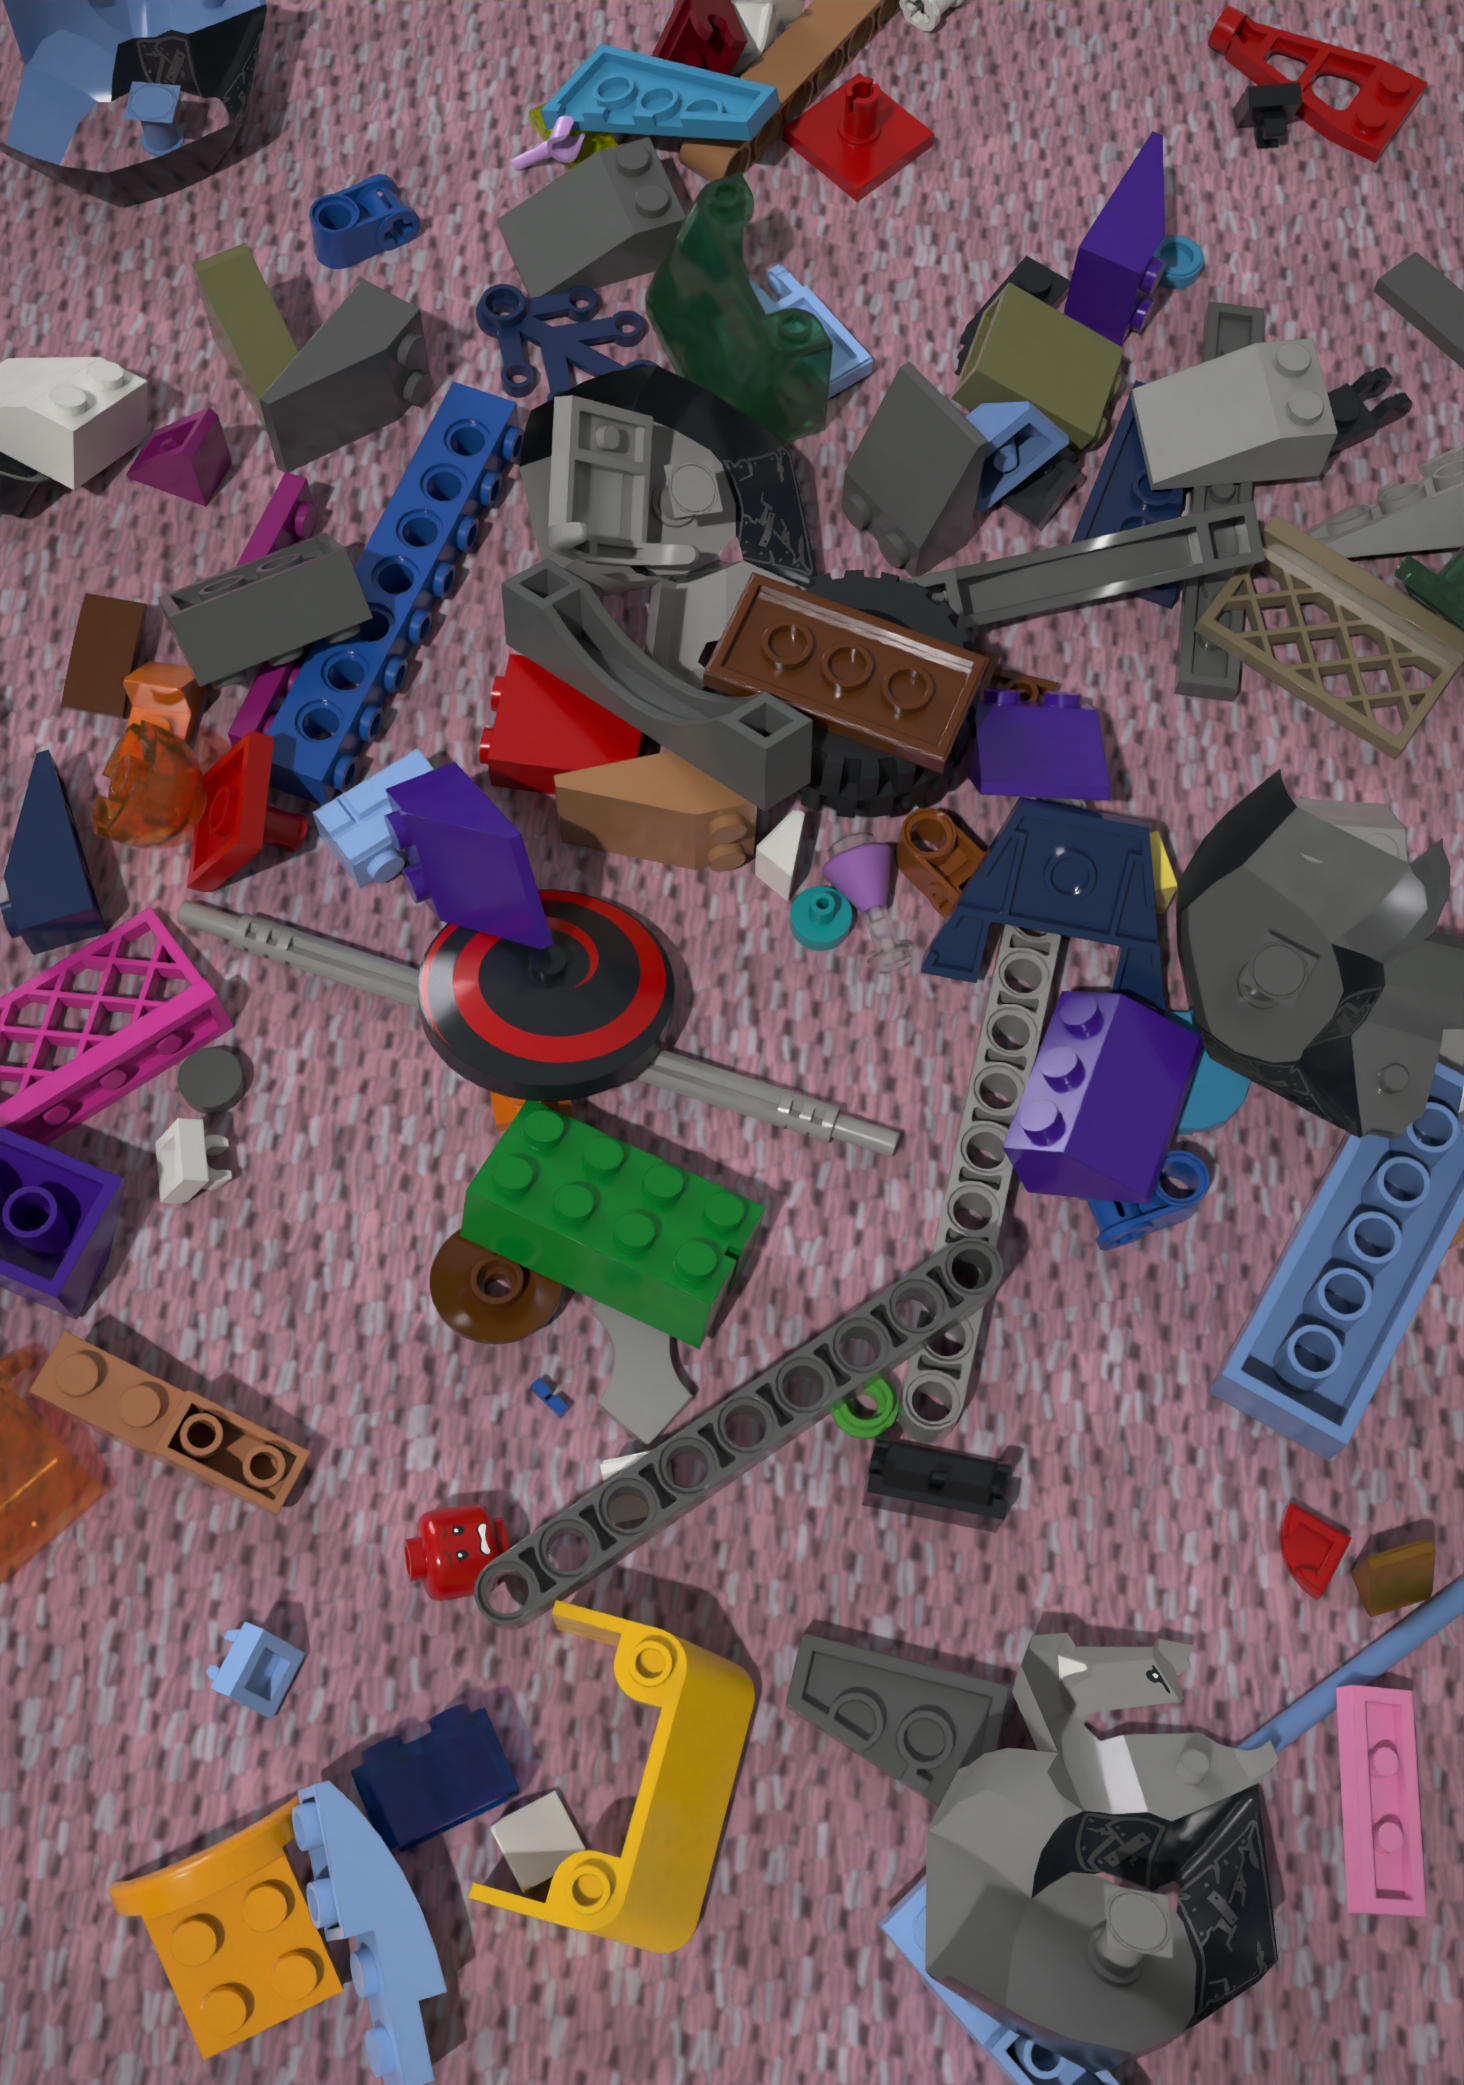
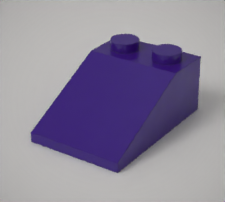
M1152 131L1079 245L1065 304V315L1119 346L1123 345L1132 329L1141 332L1145 327L1155 305V300L1149 298L1148 295H1151L1156 289L1166 266V262L1159 259L1165 238L1163 135Z
M984 689L983 699H979L968 748L964 755V772L980 795L1109 801L1110 782L1098 713L1089 704H1081L1082 694L1048 691L1045 692L1044 702L1020 701L1021 691Z
M456 762L385 789L392 808L391 813L384 815L385 823L396 848L399 851L405 849L410 866L402 869V875L407 889L416 904L425 901L436 917L446 923L541 950L553 945L522 834Z

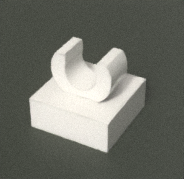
M177 1118L155 1142L160 1203L179 1204L188 1202L200 1189L209 1191L219 1189L232 1178L231 1170H215L207 1164L206 1155L215 1156L222 1154L229 1147L227 1138L220 1135L204 1137L203 1119Z

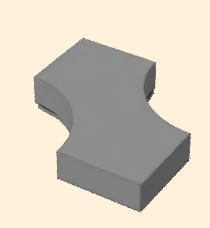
M598 1302L592 1308V1315L606 1330L614 1351L612 1376L605 1392L597 1401L598 1408L649 1450L689 1405L693 1395L681 1383L673 1368L670 1357V1335Z

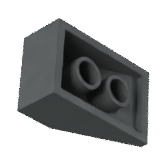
M650 137L597 151L497 219L499 230L529 298L564 293L575 286H587L591 289H596L687 262V217Z
M362 278L259 398L277 469L289 473L398 421L411 405L418 406L425 400L431 388L432 378L419 308Z
M910 362L899 368L845 470L842 509L854 527L858 529L865 527L878 541L883 557L891 566L895 568L902 566L911 577H917L925 574L968 544L988 441Z

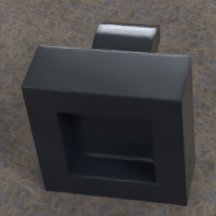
M1300 82L1247 86L1233 109L1236 129L1254 127V139L1257 149L1278 148V138L1286 137L1287 125L1302 105Z

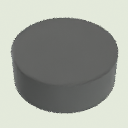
M209 1047L200 1049L185 1059L179 1069L178 1086L185 1101L191 1108L203 1114L214 1115L230 1110L241 1100L246 1088V1078L239 1061L232 1053L221 1048Z

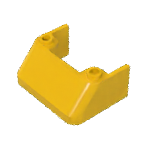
M555 1600L552 1617L557 1630L617 1646L614 1659V1673L621 1690L636 1702L661 1709L622 1855L619 1858L591 1850L580 1851L570 1855L556 1869L545 1903L472 1882L468 1898L658 1954L671 1953L683 1947L691 1939L698 1923L754 1706V1685L749 1674L739 1664L665 1630Z

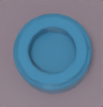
M1179 235L1165 236L1159 259L1166 262V266L1158 284L1170 289H1182L1197 281L1203 266L1204 256L1201 248L1193 240Z

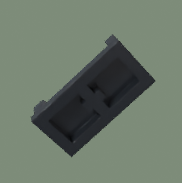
M876 1436L873 1439L862 1505L996 1533L1005 1520L1008 1501L1004 1500L1008 1478L1011 1476L1012 1464L1001 1461L992 1462L890 1441L889 1438Z

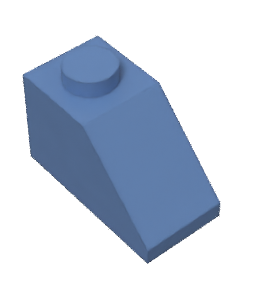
M1031 402L982 403L965 417L988 441L975 508L981 513L986 511L1070 443L1069 436Z

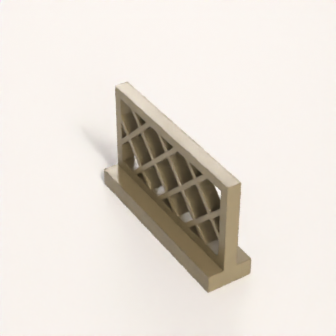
M1275 514L1260 535L1265 561L1238 567L1198 620L1193 631L1238 658L1393 759H1396L1464 661V632ZM1254 567L1276 580L1281 591L1255 593L1250 577ZM1240 588L1241 595L1234 596V594ZM1310 602L1328 613L1331 623L1305 625L1299 603ZM1285 605L1291 627L1265 630L1259 608ZM1246 609L1252 631L1235 633L1217 622L1216 619L1222 611ZM1349 635H1363L1378 645L1381 655L1356 657ZM1335 636L1341 659L1316 662L1309 639ZM1296 641L1302 663L1283 664L1273 657L1270 643ZM1412 665L1434 678L1435 681L1431 687L1407 690L1400 667ZM1385 668L1392 691L1367 694L1360 671ZM1346 673L1352 696L1336 698L1324 690L1320 675ZM1420 702L1413 711L1411 703ZM1390 705L1397 706L1403 726L1397 736L1375 722L1371 708Z

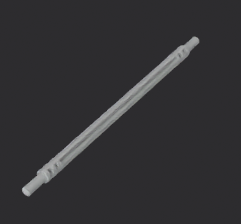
M185 900L179 910V924L231 940L235 949L250 952L287 966L296 967L419 1008L418 969L344 946L292 927H286L249 913H244L241 917L189 900ZM659 1049L651 1061L631 1077L783 1129L795 1131L801 1135L816 1138L826 1143H829L830 1139L834 1138L889 1157L893 1156L900 1134L840 1114V1106L828 1104L818 1099L804 1096L788 1089H782L663 1049Z

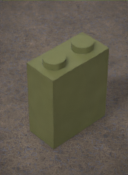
M1009 282L983 312L951 399L971 411L982 403L1029 401L1069 436L1070 443L1066 447L1077 455L1084 447L1092 449L1105 430L1107 419L1102 416L1105 405L1114 397L1122 381V375L1117 373L1124 348Z

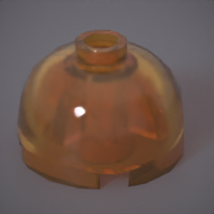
M141 720V726L132 723L118 740L106 763L102 775L111 778L108 798L96 794L93 804L92 827L94 834L124 845L142 849L160 847L179 836L187 824L195 826L200 821L207 805L208 794L201 790L203 774L196 753L185 740L164 728Z

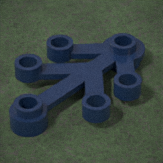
M498 284L488 288L482 294L476 306V319L479 328L488 336L497 338L504 365L501 370V383L504 392L511 397L522 398L531 394L535 388L534 370L530 364L524 362L520 339L522 337L540 347L550 390L547 401L573 388L567 362L593 377H598L611 371L658 365L650 360L640 359L623 366L587 346L589 344L613 341L621 347H633L643 339V319L634 311L624 310L616 313L613 317L592 320L598 312L597 295L593 289L587 286H575L564 293L526 299L518 288L508 284ZM579 300H584L590 303L588 306L583 308H578L572 305L574 302ZM500 313H510L508 315H498ZM567 315L569 319L578 323L552 327L542 322L541 319ZM623 325H631L636 328L629 333L618 330ZM515 375H522L527 378L522 383L509 381Z

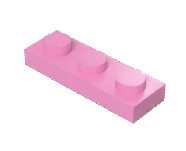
M1360 1685L1336 1687L1347 1913L1427 1917L1413 1692L1410 1690Z

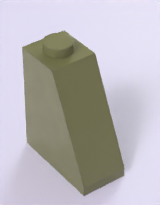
M243 243L196 262L192 266L213 339L268 434L259 398L299 351L246 243Z

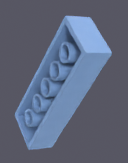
M1437 1061L1424 1114L1410 1123L1403 1134L1390 1140L1369 1134L1358 1138L1348 1132L1346 1133L1207 1391L1327 1461L1348 1445L1464 1219V1131H1461L1462 1123L1459 1116L1464 1075Z

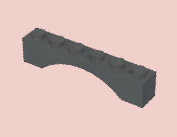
M1253 500L1043 550L899 580V583L911 588L915 582L932 591L931 601L938 605L944 601L959 615L957 628L962 626L970 628L1263 562L1265 558Z
M548 558L501 583L505 636L508 646L763 811H767L811 782L812 719L766 691L748 697L721 696L700 690L676 678L650 659L624 633L607 612L589 583Z

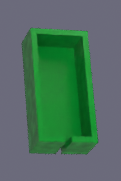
M526 1100L466 1189L460 1236L700 1349L724 1305L726 1295L730 1294L754 1249L766 1207L537 1101Z

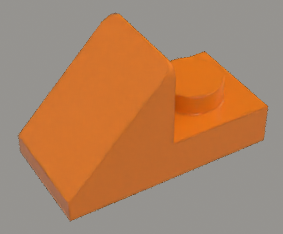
M148 661L126 676L123 682L132 704V709L118 760L122 768L182 776L205 685L199 687L188 666Z

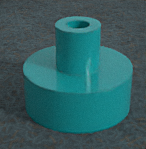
M825 886L811 887L801 892L793 901L790 910V930L794 938L804 947L816 951L830 950L843 943L850 932L852 909L848 900L839 891Z

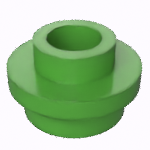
M882 1377L832 1412L835 1423L847 1435L857 1439H873L876 1436L883 1435L893 1425L898 1413V1397L892 1384ZM860 1395H867L875 1401L877 1411L870 1417H861L852 1409L851 1403L853 1399Z

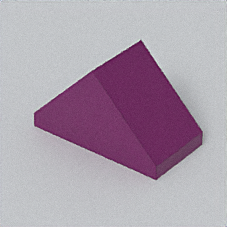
M208 407L152 431L126 476L132 480L206 507L232 464L218 414Z

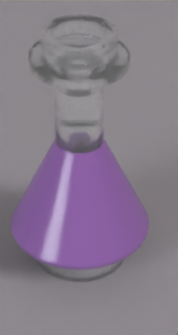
M870 832L852 834L836 841L827 849L830 860L824 865L822 875L863 914L876 948L866 956L867 963L875 965L879 974L891 973L908 966L913 961L910 952L915 948L914 943L909 939H898L886 906L892 848L885 843L876 842L874 835Z

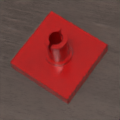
M861 73L855 75L785 126L783 130V141L856 202H859L931 148L934 140V133L880 90L878 83L874 85L873 79L864 77Z
M250 730L200 778L187 888L201 892H213L262 850L263 843L283 848L291 853H295L296 850L300 849L307 831L306 816L267 805L274 737Z

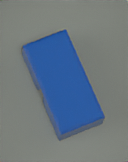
M540 1378L530 1386L531 1390L560 1419L569 1411V1407L557 1395L551 1397V1389Z

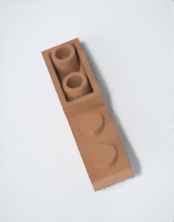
M65 1330L28 1391L31 1396L92 1426L94 1431L221 1492L275 1515H278L311 1453V1451L189 1389L185 1392Z

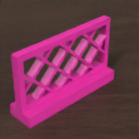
M151 906L0 997V1063L8 1041L35 1043L26 1068L0 1065V1080L21 1082L17 1094L0 1104V1127L46 1146L234 1028L215 991L207 980L201 977ZM151 930L158 940L151 961L125 959L124 955L127 944ZM168 955L174 963H166ZM86 969L104 971L96 995L69 992L72 979L77 974ZM119 973L146 976L138 999L111 996ZM161 977L184 979L190 985L189 988L166 1002L153 1001ZM31 1002L48 1005L40 1029L14 1026L18 1010ZM64 1007L91 1009L83 1033L56 1031ZM106 1011L133 1014L130 1024L111 1036L98 1035ZM50 1045L77 1048L74 1059L55 1071L42 1070Z

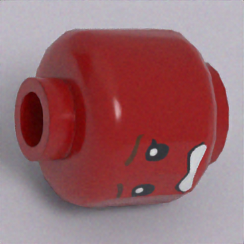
M470 1504L428 1511L419 1518L417 1537L404 1540V1555L409 1581L422 1580L426 1593L434 1601L474 1596V1585L480 1571L488 1563L509 1549L503 1519L501 1517L492 1519L491 1514L482 1504ZM499 1579L493 1584L490 1592L497 1587Z

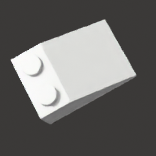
M102 357L8 358L0 363V452L75 490L139 445L147 436L148 381Z

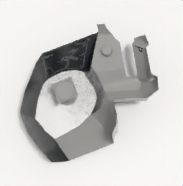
M658 365L611 371L578 384L558 396L574 395L653 417L647 543L693 545L700 552L699 560L687 565L623 566L585 562L562 557L552 552L549 548L548 519L554 398L534 408L530 412L525 427L519 468L541 561L548 558L586 581L599 597L652 587L644 653L676 678L706 692H721L703 685L705 668L698 663V660L707 642L720 640L751 573L755 572L793 587L799 585L802 590L809 588V579L818 576L791 452L770 431L708 389ZM735 536L738 538L743 556L742 561L729 563L717 560L711 562Z

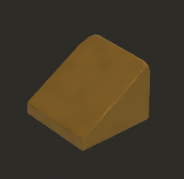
M1425 1538L1366 1557L1352 1566L1350 1571L1366 1613L1370 1617L1430 1599L1433 1592L1436 1549L1432 1540L1427 1541Z

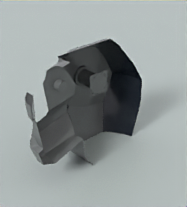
M1281 768L1228 811L1202 840L1177 882L1175 895L1177 950L1188 1008L1194 1029L1209 1058L1358 1138L1369 1134L1391 1140L1402 1135L1408 1125L1425 1112L1442 1045L1443 1030L1464 1029V937L1434 933L1450 894L1451 866L1443 849V838L1412 864H1408L1298 808L1288 795L1283 784ZM1302 854L1323 861V863H1311ZM1464 1086L1459 1107V1116L1462 1123L1461 1131H1464Z

